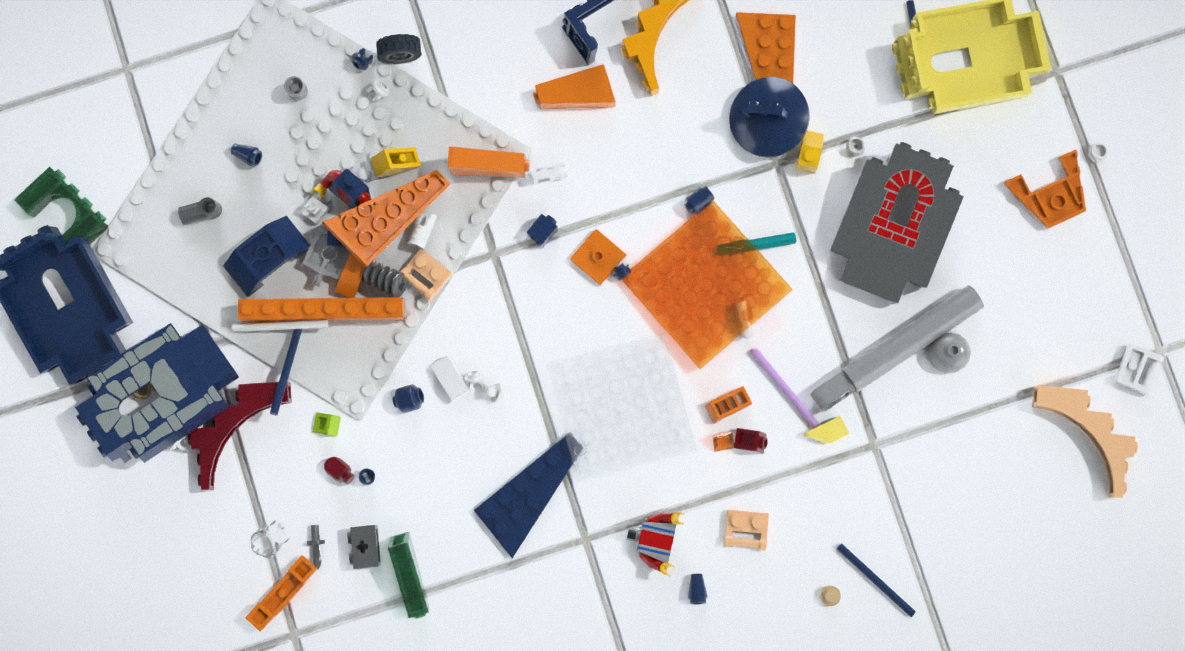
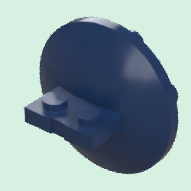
M764 77L747 84L735 97L729 113L730 129L737 143L747 152L764 158L781 156L793 150L804 138L810 122L809 105L801 90L790 81L778 77Z

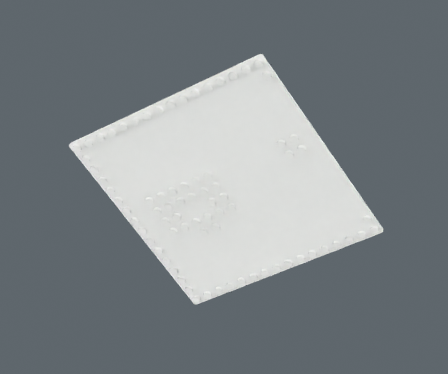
M257 0L93 251L102 261L282 372L294 329L233 332L232 324L262 323L239 321L238 299L347 297L335 292L339 280L332 277L324 276L319 287L311 284L316 272L302 264L308 251L298 259L292 257L262 281L264 286L250 297H247L223 267L234 249L266 224L286 215L311 245L319 227L327 230L322 224L323 221L351 209L327 189V193L319 201L326 205L329 211L318 224H315L300 212L312 196L316 199L320 196L317 191L311 194V190L316 185L321 184V181L331 170H340L342 172L345 169L350 170L368 186L371 199L437 170L450 185L424 210L427 215L426 217L430 214H435L437 218L423 251L447 268L453 275L433 300L429 302L424 298L425 295L408 283L405 292L401 296L405 300V321H328V328L302 329L289 377L361 421L366 416L516 179V177L454 176L448 168L449 147L524 153L526 160L532 154V148L397 66L382 63L378 60L377 54L365 48L363 57L368 58L372 54L373 61L366 70H358L352 64L351 56L365 47L289 1ZM297 76L307 86L308 93L303 100L295 101L286 93L284 83L289 77ZM375 80L384 81L389 87V95L380 101L372 100L376 96V91L367 92V89L372 86ZM235 143L257 147L262 152L261 162L257 166H249L231 154V147ZM416 148L421 164L419 168L393 176L376 177L370 158L384 149ZM205 197L212 198L221 204L222 213L215 219L207 218L183 225L179 218V207L199 202ZM213 204L208 206L207 212L213 210ZM417 218L374 259L377 264L382 263L383 268L389 266L390 271L396 269L397 274L408 265L420 250L407 243ZM412 271L411 275L426 287L431 289L434 286L417 271ZM362 280L355 298L394 296L387 294L385 291L382 292L378 288L375 289L371 285L365 284Z

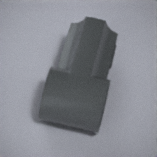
M205 197L199 202L179 207L178 214L182 224L187 225L207 218L215 219L219 217L222 213V206L214 199ZM213 204V210L207 212L208 206Z

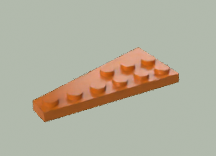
M736 12V18L741 29V35L744 39L755 80L764 77H778L793 83L796 15Z
M435 170L331 219H327L322 224L367 267L450 183Z

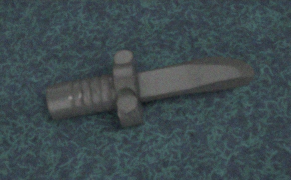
M319 524L311 525L312 541H307V546L312 545L313 564L318 569L322 562L320 544H325V539L320 540Z

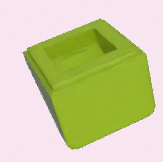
M316 412L312 432L336 437L341 417Z

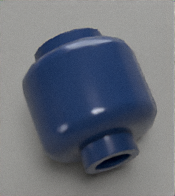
M410 384L397 388L392 401L395 408H398L402 413H408L420 409L425 398L420 387Z

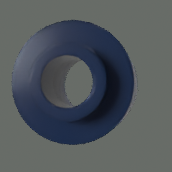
M700 187L685 198L686 203L684 206L690 214L698 215L712 204L715 197L708 187Z

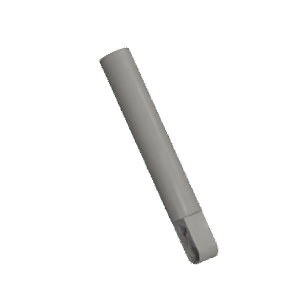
M967 285L841 369V372L814 389L810 396L822 412L829 410L984 308L983 300L972 286Z

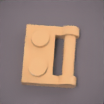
M421 248L408 265L400 271L404 273V278H408V283L425 295L424 298L429 302L433 300L453 275L452 272ZM412 271H417L434 286L431 289L426 287L411 275Z
M727 510L724 547H731L732 545L759 548V550L766 551L769 513ZM732 531L760 534V540L732 537Z

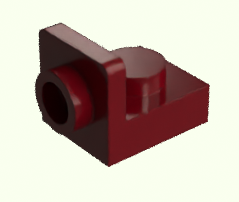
M737 428L733 448L764 453V449L768 445L766 433Z

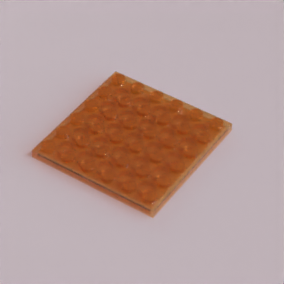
M713 199L711 200L712 203L698 214L693 215L632 267L631 273L621 279L699 370L705 367L793 291L790 285Z

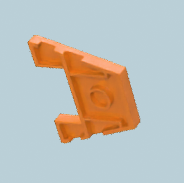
M1077 149L1058 158L1067 177L1041 189L1030 192L1022 174L1004 182L1005 187L1047 229L1086 212Z

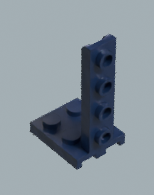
M587 0L583 5L578 4L564 12L565 18L562 21L564 25L561 28L587 65L595 61L598 43L593 36L587 33L586 25L582 20L615 0Z

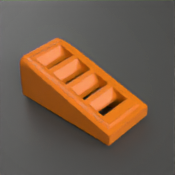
M744 386L707 403L705 408L715 424L753 403ZM736 394L740 395L744 404H740ZM730 397L732 398L736 408H733L729 400ZM724 401L728 409V412L725 411L721 402Z

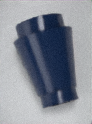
M237 143L231 147V154L247 165L257 166L261 162L262 152L257 147Z
M690 574L688 592L690 604H706L708 594L703 574Z

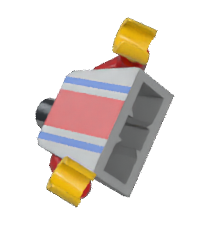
M682 512L653 515L648 517L646 522H643L641 530L629 528L626 540L638 542L637 551H639L640 559L648 567L668 577L672 575L667 573V569L669 567L675 568L674 565L668 562L676 526L685 524L684 522H679V516L685 515Z

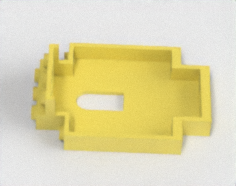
M983 0L918 12L913 17V20H911L912 29H909L905 35L897 36L892 43L893 55H896L898 62L896 63V71L901 76L902 81L900 82L901 93L905 95V99L929 95L928 107L932 109L933 115L1026 98L1032 93L1029 77L1046 74L1052 69L1039 11L1015 15L1012 0ZM968 48L971 67L945 72L936 71L932 67L931 60L934 55Z

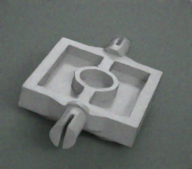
M320 227L302 263L316 272L311 284L319 287L324 276L339 280L351 253L347 248L326 246L327 230Z

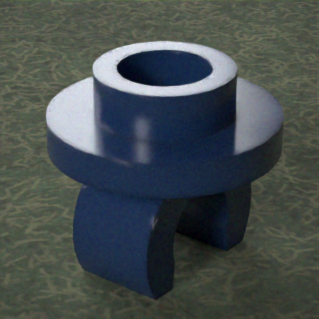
M365 48L360 49L358 53H354L351 56L352 64L358 70H366L373 61L372 54L368 58L363 57Z

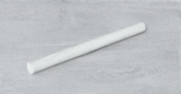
M328 320L232 324L233 332L328 328Z

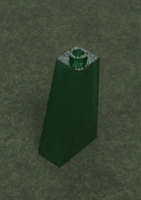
M410 531L391 536L388 543V552L408 618H422L426 616V613H429L430 606Z

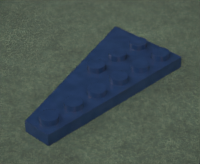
M568 433L474 510L512 559L583 450L571 433Z

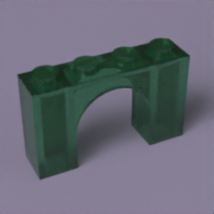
M49 166L14 199L28 215L34 218L52 201L60 198L70 199L75 206L76 217L72 226L62 235L65 242L77 236L79 238H87L91 245L109 226L105 222L107 217L99 210L96 212L92 208L94 204L86 196L82 198L78 194L80 192L79 188L72 182L69 184L65 180L67 176L59 168L54 170Z

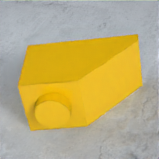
M812 131L806 132L801 142L795 169L816 173L822 152L824 134Z
M415 147L384 149L370 158L376 177L393 176L421 166Z

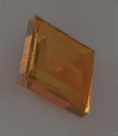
M719 432L712 435L714 452L734 447L733 432Z

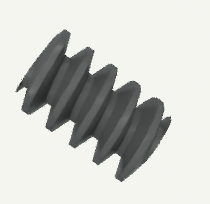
M375 260L365 268L362 276L365 284L371 285L375 289L378 288L382 292L385 291L394 297H401L408 285V278H404L403 272L397 274L396 269L390 271L389 266L383 268V264H377Z

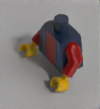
M345 169L343 172L331 170L321 181V184L316 185L311 190V194L314 191L319 193L320 196L317 198L319 200L327 193L328 189L351 209L371 200L368 186L348 169Z

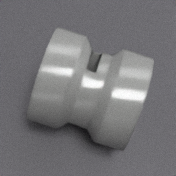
M291 76L284 83V89L291 99L300 101L307 96L308 89L301 78Z

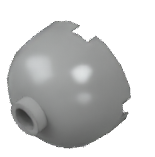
M946 333L932 342L929 347V360L931 364L943 373H956L965 368L970 360V345L960 334Z

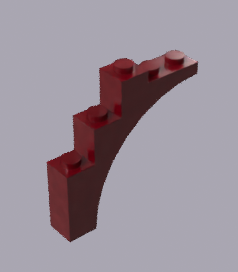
M288 381L281 405L292 403L291 383ZM278 382L238 384L235 398L239 405H228L227 409L213 417L212 423L215 424V427L197 428L191 434H188V444L191 446V449L200 451V454H197V465L200 466V474H198L197 481L198 486H201V490H214L216 468L226 443L234 432L248 419L261 411L271 408Z

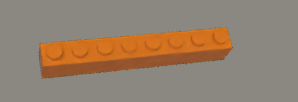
M403 297L238 299V320L241 322L308 320L405 321V300Z

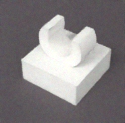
M312 196L300 212L315 224H318L329 211V208Z

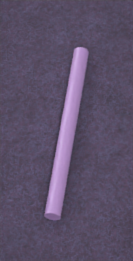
M755 348L751 352L753 357L814 429L820 423L762 353Z

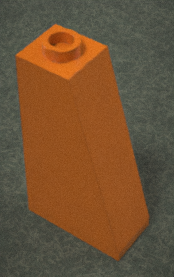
M604 64L535 85L536 92H532L535 103H540L541 109L616 107V100Z
M449 147L448 168L454 176L526 178V172H529L530 161L526 160L524 153Z

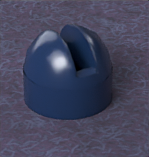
M369 468L361 470L358 477L360 483L366 486L371 485L375 480L374 471ZM366 473L370 482H367L362 474Z

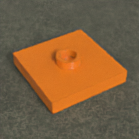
M595 229L572 255L570 260L601 286L627 254L599 230Z

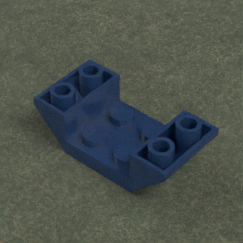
M286 215L266 224L234 249L223 267L245 295L250 297L264 286L262 283L264 279L292 257L298 259L309 250L311 245Z

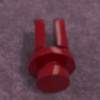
M333 456L326 460L324 470L335 481L339 483L344 482L346 485L353 481L355 475L351 473L352 469L341 458Z

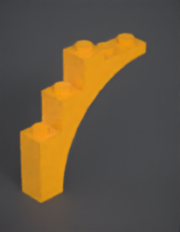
M652 0L656 6L638 12V20H635L640 33L622 39L623 46L620 49L623 57H627L629 63L636 61V69L644 77V80H642L646 92L649 91L651 96L659 94L654 67L655 48L659 36L674 13L690 0Z

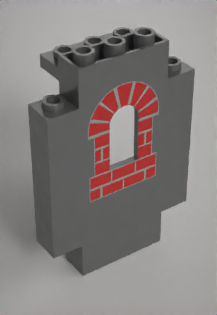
M905 142L894 144L886 160V165H883L884 161L875 157L865 161L829 250L848 258L839 281L894 303H899L907 282L922 288L928 287L964 198L963 195H960V191L955 188L949 187L948 190L945 189L954 165L950 164V160L940 156L938 159L931 157V153L920 149L918 152L911 149L912 145ZM913 185L917 188L919 197L907 227L888 220L901 187Z

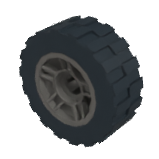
M393 34L376 41L377 58L382 63H409L422 56L420 38L413 34Z

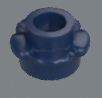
M624 263L620 264L614 269L615 274L613 276H616L619 281L632 272L628 267L629 264L626 266Z

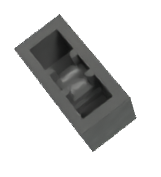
M378 525L350 527L347 539L348 544L352 545V552L349 553L350 565H353V569L381 566ZM363 541L364 544H368V549H365V553L359 549V545H362Z

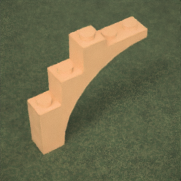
M1044 385L1034 386L1032 407L1051 411L1077 425L1090 438L1102 458L1108 478L1109 498H1123V494H1126L1127 483L1124 482L1125 474L1128 471L1126 458L1134 457V454L1137 453L1138 443L1135 441L1136 436L1111 434L1114 428L1112 413L1087 411L1091 402L1088 390Z

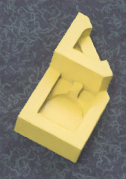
M838 416L803 435L806 438L818 440L821 444H831L849 435V432L841 416Z

